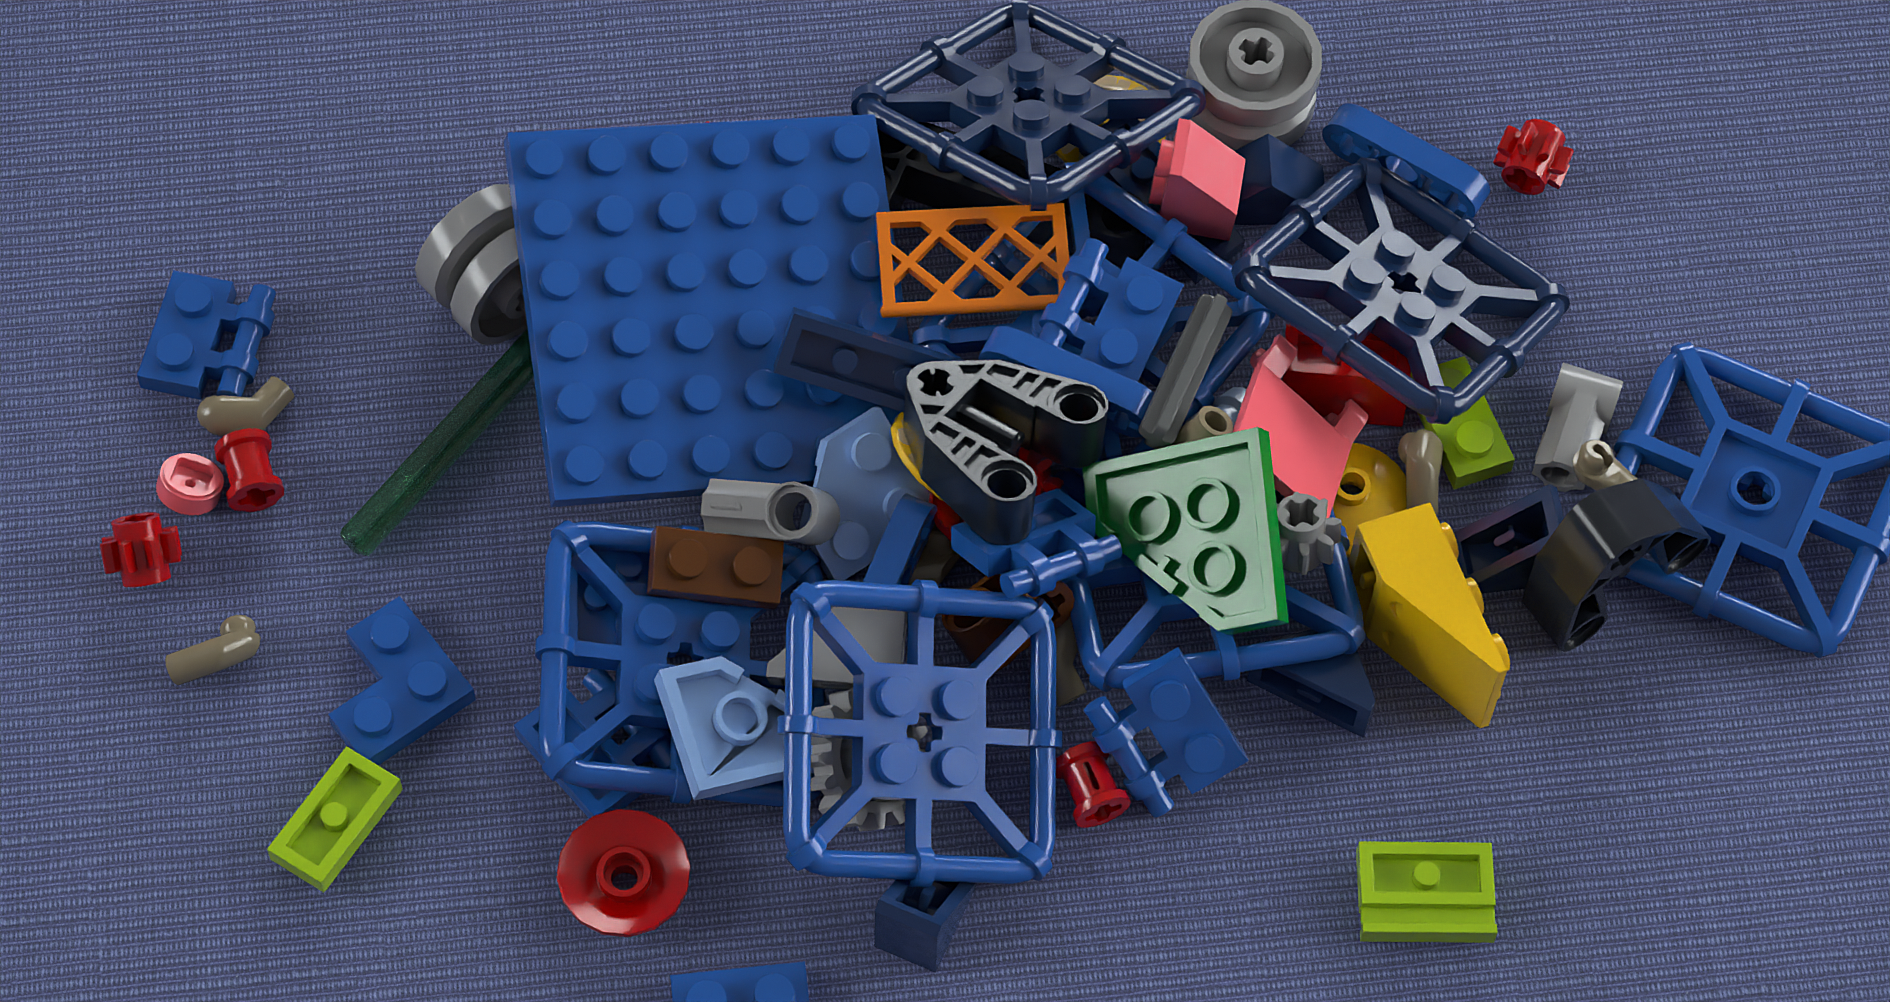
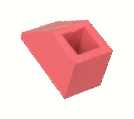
M1179 118L1174 141L1161 140L1157 166L1154 170L1149 204L1160 205L1159 214L1168 221L1176 218L1188 226L1187 234L1229 241L1237 216L1246 159L1192 120Z

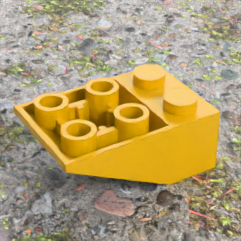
M1430 502L1358 524L1348 562L1363 611V629L1367 638L1478 728L1489 726L1497 700L1501 696V688L1506 673L1510 670V658L1503 639L1498 633H1490L1482 616L1484 613V602L1476 581L1472 577L1465 579L1458 564V545L1450 525L1447 522H1439Z

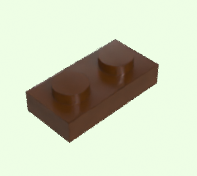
M656 526L651 532L647 595L775 610L780 604L784 541Z

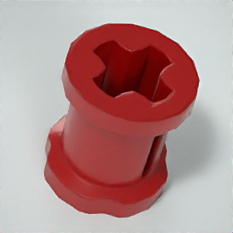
M258 428L236 430L224 435L214 446L216 460L220 464L225 465L231 487L227 490L226 496L229 507L234 511L255 512L264 510L275 505L285 494L282 480L273 475L268 457L272 449L270 435L265 430Z
M1095 741L1078 744L1056 758V778L1064 779L1076 806L1072 814L1077 826L1081 828L1095 827L1107 823L1123 814L1131 804L1126 790L1117 788L1107 766L1106 760L1110 754L1103 753Z

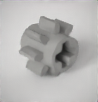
M1294 492L1293 495L1284 498L1277 504L1284 569L1307 575L1308 571L1315 569L1321 562L1329 565L1333 563L1334 544L1340 542L1342 522L1339 518H1327L1328 500L1325 498L1319 500L1308 494Z

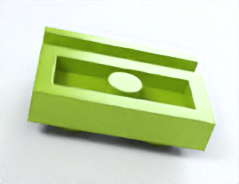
M1358 842L1356 865L1358 907L1361 922L1360 942L1494 943L1498 931L1497 924H1495L1494 910L1496 900L1492 843Z

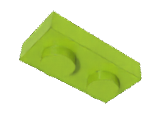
M1465 356L1438 364L1444 386H1449L1452 389L1472 372ZM1484 395L1466 412L1452 418L1449 424L1446 425L1431 424L1424 415L1418 413L1424 428L1436 434L1443 444L1442 466L1454 490L1512 471L1515 458Z
M346 746L267 848L270 860L325 893L403 790L400 778Z

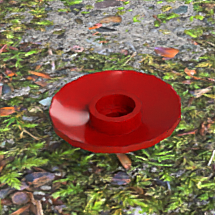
M616 809L591 817L571 833L560 852L556 878L564 905L579 923L602 935L632 937L655 930L675 915L688 893L691 865L684 842L667 822L645 811ZM621 873H630L637 879L636 884L627 890L616 888L612 881Z

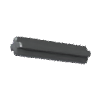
M1203 294L1197 299L1139 426V433L1145 438L1144 443L1149 447L1155 448L1157 445L1160 447L1172 446L1177 438L1233 313L1232 308L1226 304L1227 298L1221 294L1216 296Z

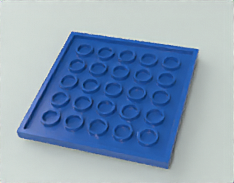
M875 114L507 133L504 139V149L551 507L702 496L709 485L710 479L779 484L794 481L813 487L818 467L814 465L820 440L873 407L881 408L892 426L895 417L901 411L774 373V363L793 307L910 343L906 317L882 318L880 314L882 293L876 212H890ZM890 228L891 243L895 245L893 229ZM893 261V271H894V270L898 267V264H896V263ZM901 282L895 286L896 302H904Z

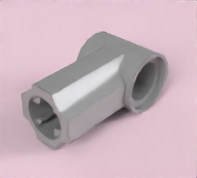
M1563 362L1546 416H1549L1550 419L1546 431L1543 432L1532 474L1540 478L1545 486L1551 484L1557 487L1558 491L1565 493L1574 489L1584 490L1585 484L1577 479L1573 470L1572 460L1574 454L1580 450L1581 445L1586 441L1600 440L1601 434H1607L1624 381Z
M710 479L706 491L702 494L700 516L703 519L704 531L797 542L808 546H815L825 543L835 534L840 522V509L835 498L828 492L794 481L779 484ZM808 498L812 510L810 520L803 528L797 530L793 523L794 509L800 501Z

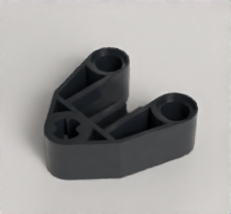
M1002 360L929 361L917 365L907 375L903 431L921 479L985 541L996 545H1012L1025 539L1032 529L1037 476L1033 469L1022 460L1016 458L1017 448L1020 446L1028 451L1033 450L1053 462L1068 468L1090 466L1100 458L1103 451L1108 399L1104 392L1094 385Z
M1640 478L1600 489L1582 499L1569 511L1538 553L1526 585L1522 603L1561 651H1571L1589 640L1607 621L1608 615L1605 607L1608 604L1603 591L1605 584L1616 576L1619 578L1626 576L1630 572L1629 567L1647 553L1650 554L1667 575L1678 572L1692 563L1706 550L1711 542V537L1673 491L1667 487Z

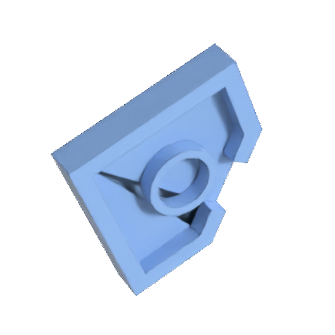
M879 407L871 408L820 440L814 465L818 467L813 487L824 490L835 498L840 509V522L837 531L830 540L821 545L810 546V548L820 558V565L829 580L844 581L871 564L890 518L904 494L908 493L929 502L930 493L928 489L920 484L906 468L893 446L891 425ZM810 502L809 504L805 503L799 529L803 528L810 520L812 513Z
M722 656L660 669L654 679L694 801L781 781L784 777V735L777 734L778 716L785 715V692L779 689L776 694L742 675L745 669Z

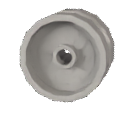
M1240 0L1215 9L1200 21L1190 40L1186 78L1199 82L1204 88L1206 97L1205 109L1190 120L1233 151L1266 134L1272 135L1289 146L1304 135L1313 117L1316 90L1319 86L1322 70V46L1312 26L1294 10L1267 0Z
M494 184L484 188L453 207L429 234L420 249L415 265L417 282L438 303L446 308H451L452 318L472 339L482 345L502 343L521 334L528 328L509 184Z

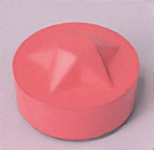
M191 453L177 454L169 457L162 464L156 484V492L161 502L169 509L184 515H202L213 510L218 504L224 484V477L219 467L203 456Z

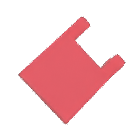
M1278 334L1274 337L1273 343L1267 351L1259 348L1250 358V364L1254 370L1232 432L1260 427L1268 431L1275 489L1285 498L1293 495L1294 492L1308 494L1319 500L1325 498L1328 500L1327 518H1329L1351 446L1365 426L1368 414L1352 399L1345 402V407L1338 416L1331 412L1323 418L1281 380L1295 359L1297 349L1281 334Z

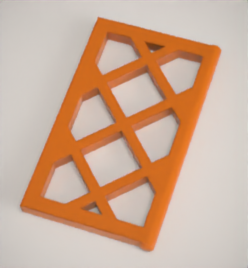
M1064 203L1047 205L1046 211H1030L1029 205L876 212L882 293L880 314L882 318L1045 310L1049 303L1056 302L1066 282L1062 277V273L1069 261ZM1052 221L1053 237L1039 249L1014 228L1020 222ZM987 224L995 230L975 252H972L948 232L955 225ZM921 227L929 235L907 256L891 243L890 228ZM1004 239L1030 258V261L1010 281L984 261ZM938 242L965 262L944 284L918 264ZM1054 252H1055V260H1056V262H1055L1052 258H1050V256H1051ZM893 261L899 265L894 271ZM1041 266L1057 279L1059 294L1028 296L1019 288ZM974 270L1001 290L994 298L961 299L953 291ZM909 273L932 291L934 295L928 301L896 302L895 286Z

